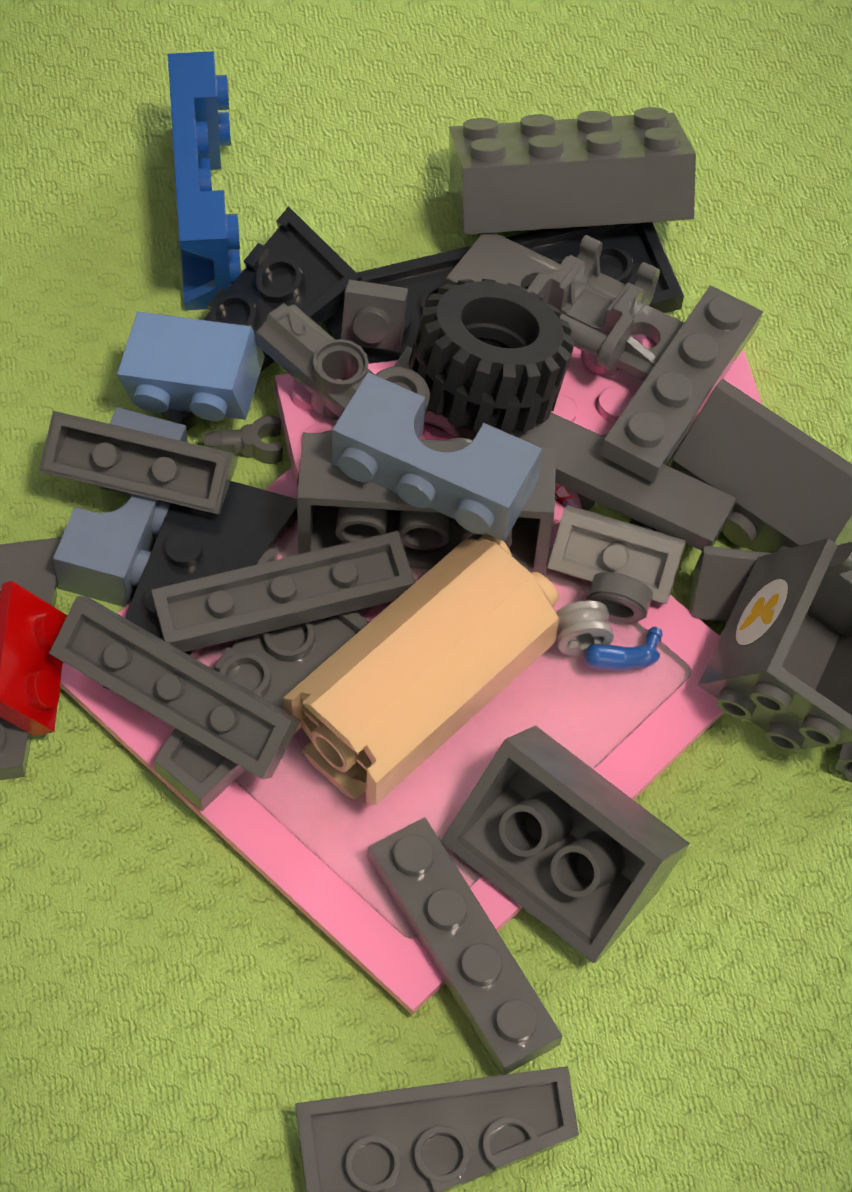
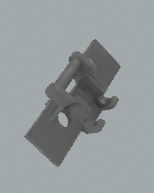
M494 232L482 233L446 277L445 285H457L458 280L471 279L475 282H481L482 279H491L497 283H511L520 286V289L528 293H536L543 297L544 303L554 305L561 312L560 319L568 321L572 329L570 336L574 338V347L597 357V364L604 367L605 371L615 375L618 370H621L642 381H645L684 324V322L649 306L657 286L660 269L643 262L638 269L637 277L633 284L629 282L627 284L621 283L600 273V255L603 243L588 235H585L582 239L578 257L566 256L562 264ZM642 334L649 336L657 345L647 349L631 335Z

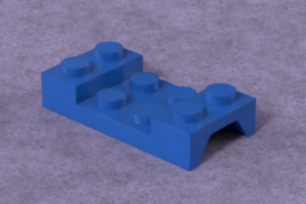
M214 51L168 54L184 308L185 311L209 309L208 304L222 287L228 290L230 285L241 274L238 214H226L224 190L212 191L211 170L221 169L220 146H231L229 111L218 112V110H229L227 75H216Z

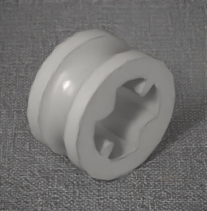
M579 601L568 604L556 612L559 617L557 632L560 633L557 636V646L561 653L571 656H583L587 647L592 644L610 645L613 642V630L610 625L606 624L609 619V612L605 604L598 601Z

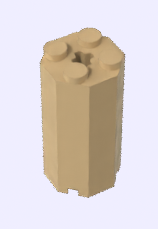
M487 533L483 534L478 540L466 538L283 697V710L301 720L295 733L300 728H303L311 741L302 749L310 763L347 797L358 799L366 791V803L374 806L377 805L555 643L559 617L552 606L559 600L556 588L544 575L538 572H529L515 560L503 540Z

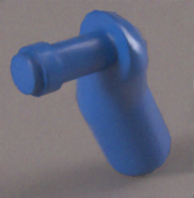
M651 627L647 632L644 646L622 647L592 644L587 647L584 653V660L590 668L618 671L652 666L660 658L656 648L662 639V630L658 627Z

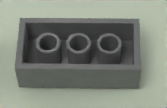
M656 107L641 108L636 110L634 115L611 116V114L603 111H586L580 113L577 119L555 120L548 115L533 114L521 118L520 122L497 123V121L489 118H473L465 121L463 126H449L450 192L463 234L694 219L696 153L674 112L668 113L667 110Z
M332 430L322 433L303 432L297 495L298 554L399 531L410 568L431 569L466 538L478 540L483 535L466 530L455 519L429 507H414L401 499L397 493L371 481L363 483L348 477L339 467L332 465ZM453 438L447 441L419 439L425 446L440 452L458 451L472 442V440L466 438ZM540 447L542 448L538 483L504 541L515 560L529 572H538L544 576L554 519L556 447Z

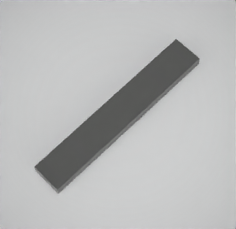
M407 346L394 367L409 369L408 364L413 348ZM427 408L424 422L458 438H466L473 441L478 432H474L473 428L464 425L458 427L447 422V417L435 415ZM550 412L549 418L543 424L535 423L532 430L520 432L514 429L511 434L540 447H556L555 483L664 534L686 540V544L701 551L704 546H714L733 512L737 500L736 497L667 465L653 483L599 455L603 440L605 439L604 436Z

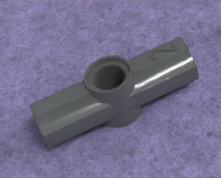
M283 303L268 314L262 327L256 332V345L310 391L309 397L312 407L325 418L339 420L368 372L374 374L368 369L367 354L360 346L352 341L335 340L294 304L287 306Z

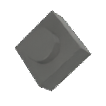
M349 279L345 291L341 339L352 341L361 346L400 351L403 340L408 288Z

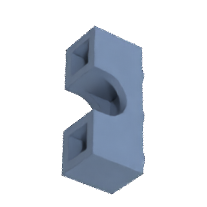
M368 372L332 430V465L339 467L348 477L363 483L371 481L397 493L401 499L414 507H429L455 519L463 528L472 533H487L505 541L538 483L542 448L483 423L474 440L465 448L454 452L433 450L419 440L424 431L426 397Z
M116 407L110 422L113 425L188 442L186 425ZM100 486L102 489L122 494L129 498V500L121 508L107 513H96L74 507L53 557L58 589L126 607L133 599L171 503Z

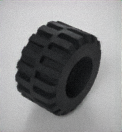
M471 279L458 280L457 285L446 284L438 289L437 294L432 293L426 300L408 364L409 369L418 373L428 385L430 392L428 409L435 415L447 417V422L458 427L464 425L473 428L474 432H479L483 423L508 434H512L514 429L526 432L532 430L535 423L543 424L549 418L550 412L554 411L574 348V338L570 336L572 329L568 321L560 319L561 312L554 305L544 303L543 297L534 292L528 293L520 289V286L511 283H497L491 279H482L481 282H475Z

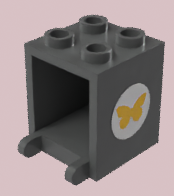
M827 538L759 556L698 683V686L717 698L716 704L721 710L736 718L749 719L766 731L764 736L771 744L785 751L799 752L800 749L821 746L835 747L836 744L852 742V542L837 545Z

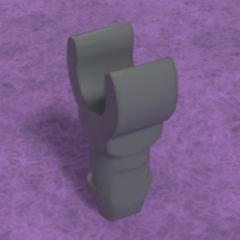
M275 416L261 417L254 421L253 424L244 425L241 429H219L203 434L205 447L231 453H242L246 457H254L256 460L266 464L278 463L283 459V445L281 443L269 444L261 441L264 437L280 436L281 419Z

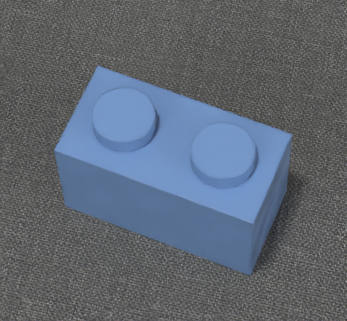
M137 312L117 376L132 403L146 411L163 413L167 409L192 412L200 418L211 421H220L225 417L246 420L265 357L261 348L256 345V336L251 326Z

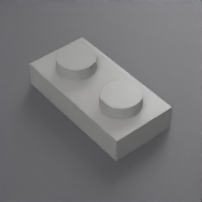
M567 505L563 510L547 568L588 581H592L593 576L601 572L624 574L646 584L653 592L652 600L667 604L686 540Z

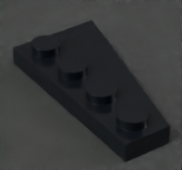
M288 206L277 219L278 229L263 246L258 243L245 258L244 264L246 268L228 290L222 287L209 302L210 312L203 320L251 326L256 336V332L262 327L268 314L284 303L287 306L296 305L316 324L321 325L344 306L345 291L349 279L362 281V279ZM263 350L265 358L260 373L274 362ZM167 409L166 412L161 413L167 421L186 425L187 431L203 419L192 412Z
M231 481L220 514L171 503L125 618L163 640L151 590L257 565L264 552L274 548L275 543L287 527L291 529L298 519L297 499ZM204 648L184 653L197 659Z

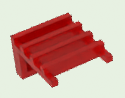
M14 581L2 583L0 591V717L33 736L52 733L55 731L63 661L52 656L49 652L67 615Z

